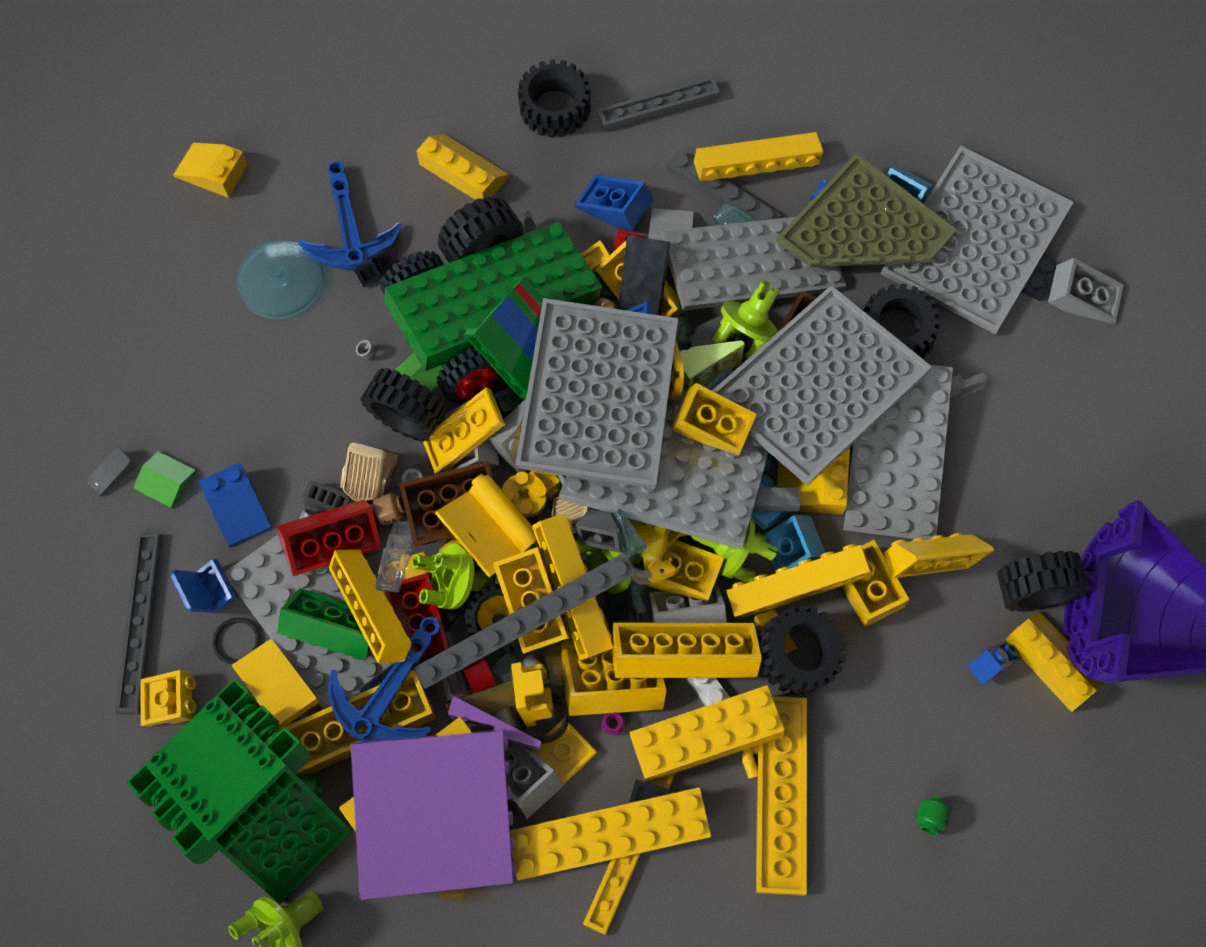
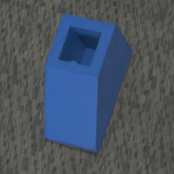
M1005 640L986 650L970 663L968 668L979 682L984 685L1014 665L1021 658L1017 655L1015 647Z

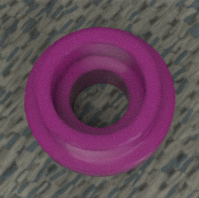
M606 713L601 721L602 729L608 735H618L625 728V719L620 713ZM615 720L618 725L612 728L609 726V722Z

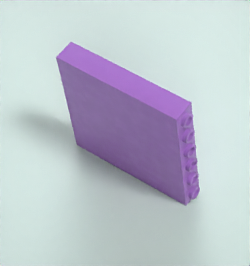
M491 730L350 743L359 896L361 900L513 883L512 876H516V863L511 861V851H514L515 844L513 835L509 834V826L513 825L512 811L508 810L507 800H511L510 785H506V775H509V762L504 760V750L508 749L507 736L503 735V731Z

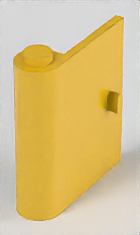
M481 474L472 481L473 486L468 492L437 510L435 514L486 575L491 577L496 573L493 565L494 562L528 551L538 542L532 525L489 475L483 476Z

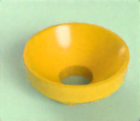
M497 595L488 598L481 604L477 612V620L482 630L493 624L492 620L496 615L501 614L505 617L510 615L504 596Z

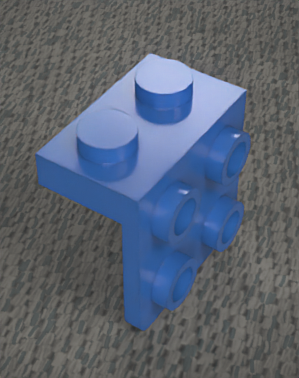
M211 559L197 572L174 570L170 573L173 585L178 590L184 607L191 612L219 613L237 598L218 559Z

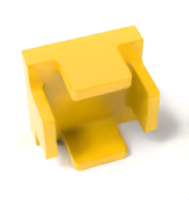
M521 662L511 664L516 709L526 727L536 726V720L551 718L554 709L552 693L549 687L544 688L543 678H547V672L543 664L523 667Z

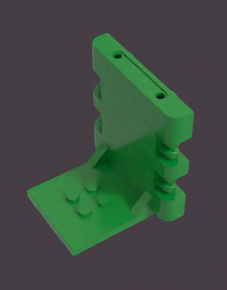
M234 678L157 753L153 754L150 760L126 783L147 806H157L151 814L166 830L177 831L171 839L190 861L195 864L205 863L219 850L276 902L281 904L352 830L296 775L309 759L308 749L286 727L279 732V721L263 705L257 709L258 702L255 697Z

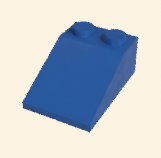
M595 175L574 205L576 208L616 228L633 231L653 202V198L645 182Z
M241 462L199 480L205 498L229 548L271 529L247 471Z

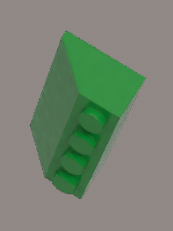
M299 588L280 609L277 630L279 634L285 635L290 639L307 642L313 646L329 649L335 653H342L357 660L366 661L372 653L346 602Z

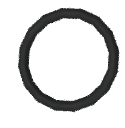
M232 618L224 621L217 628L213 635L212 646L215 654L221 661L234 664L240 660L224 657L217 645L220 632L229 624L242 622L249 625L254 630L256 636L255 646L252 651L260 646L261 636L258 627L252 621L245 618Z

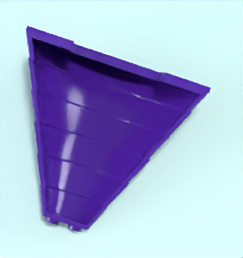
M1136 500L1118 511V516L1120 517L1113 523L1106 522L1100 528L1081 557L1089 592H1086L1084 596H1080L1079 599L1070 600L1069 603L1065 604L1064 634L1070 636V644L1067 646L1070 658L1084 675L1104 683L1206 673V564L1204 562L1201 563L1161 520H1157L1142 501Z

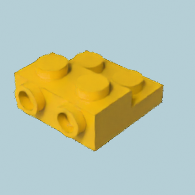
M178 670L141 679V726L151 727L164 723L177 724L192 719V713L196 711V703L192 699V690L195 689L196 682L191 673Z

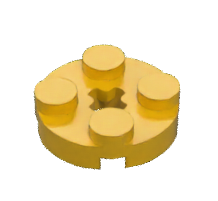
M518 472L510 477L502 487V491L524 517L538 515L546 505V487L542 480L533 474ZM520 492H528L530 497L528 500L526 498L519 499Z

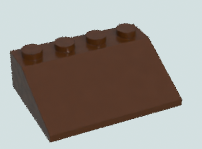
M488 461L399 483L414 547L454 538V535L435 513L468 492L473 486L472 481L477 476L482 474L483 476L489 475L492 478Z

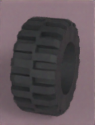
M487 196L484 199L478 198L472 203L465 204L462 209L455 211L454 215L446 220V224L441 227L438 235V246L450 263L522 236L523 225L505 200L495 196Z

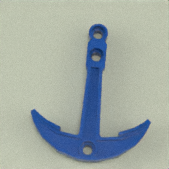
M333 161L328 165V173L333 197L337 203L344 246L338 249H328L326 244L311 243L302 239L298 241V244L309 257L331 268L353 269L378 251L390 245L393 247L400 234L401 223L397 222L390 229L378 234L376 241L361 244L350 203L351 196L344 165L339 161Z
M426 617L421 621L420 629L415 631L410 638L411 649L408 651L405 661L395 663L361 711L349 703L350 700L340 685L336 669L331 670L328 695L334 715L347 733L356 740L367 742L423 737L432 732L430 726L423 728L395 726L394 730L380 724V721L413 667L420 662L432 644L431 638L438 635L440 626L437 619ZM428 626L435 627L433 632H427L426 628ZM419 645L422 649L419 652H414V646ZM361 726L368 727L365 733L359 732Z

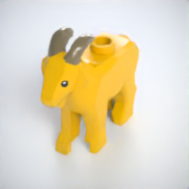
M619 515L612 517L619 529L621 541L626 547L627 552H633L643 558L644 570H639L633 566L637 574L633 575L632 579L636 583L644 585L660 582L675 575L676 568L671 564L673 559L669 558L663 561L662 558L675 540L687 534Z

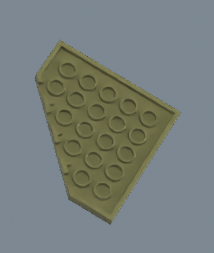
M856 153L784 229L776 241L809 267L930 262L956 233L957 229Z

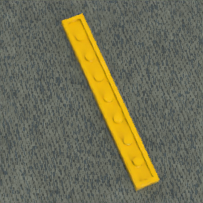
M675 774L649 783L669 789ZM641 853L611 859L584 920V926L603 935L607 934Z

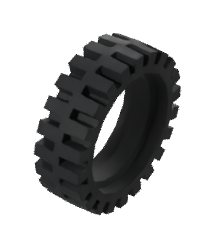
M500 584L489 585L481 589L470 600L465 614V624L469 636L480 632L477 624V612L481 604L488 598L497 595L504 596ZM516 639L492 653L504 654L515 651L521 647L519 640Z

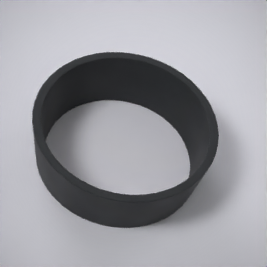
M551 691L552 701L564 709L565 718L562 725L554 733L544 737L532 736L541 741L542 744L550 743L560 738L566 731L569 723L567 705L564 699ZM517 711L516 722L520 731L528 734L525 729V723Z

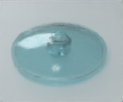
M285 239L268 241L253 248L241 261L236 274L237 290L244 304L254 313L273 319L291 317L307 309L319 295L323 282V274L319 262L309 257L299 246L298 242Z

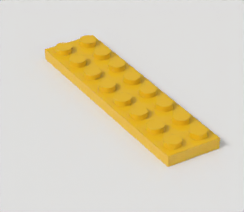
M772 696L785 731L783 737L758 745L756 893L806 896L807 698Z
M700 787L509 830V834L514 837L515 849L511 853L513 861L516 863L517 881L711 837Z

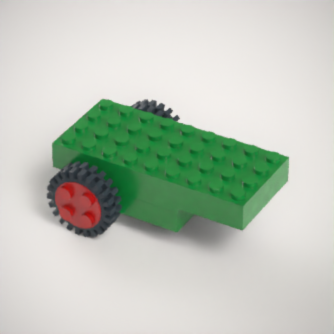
M560 222L553 223L448 264H444L440 256L433 251L431 253L425 251L423 254L420 251L417 252L415 257L413 254L408 255V260L403 258L400 260V263H395L392 266L393 270L388 269L387 275L383 276V281L380 283V288L384 294V303L423 369L428 371L437 367L440 371L439 376H437V384L450 403H458L459 401L464 403L466 400H471L484 388L492 389L497 385L495 381H501L502 377L469 342L464 334L469 328H478L514 287L515 284L512 281L514 277L525 276L534 283V288L547 299L579 304H593L599 300L602 290L601 284Z

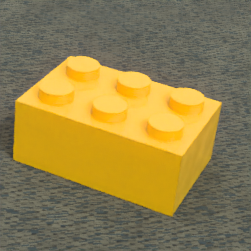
M875 540L862 545L872 576L841 586L864 628L905 608L910 600L898 579L892 578L887 560Z

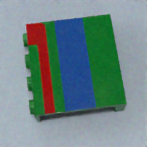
M521 276L512 279L515 284L514 287L478 328H469L464 336L521 399H526L543 298L546 297L534 288V283L529 278Z

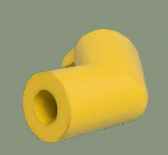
M758 745L743 750L742 762L748 778L758 776V768L753 755L758 754Z

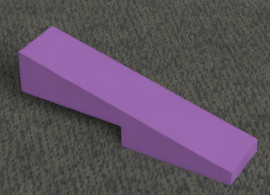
M455 696L452 697L448 712L450 719L456 720L461 717L466 723L501 730L503 735L507 736L508 743L541 751V741Z

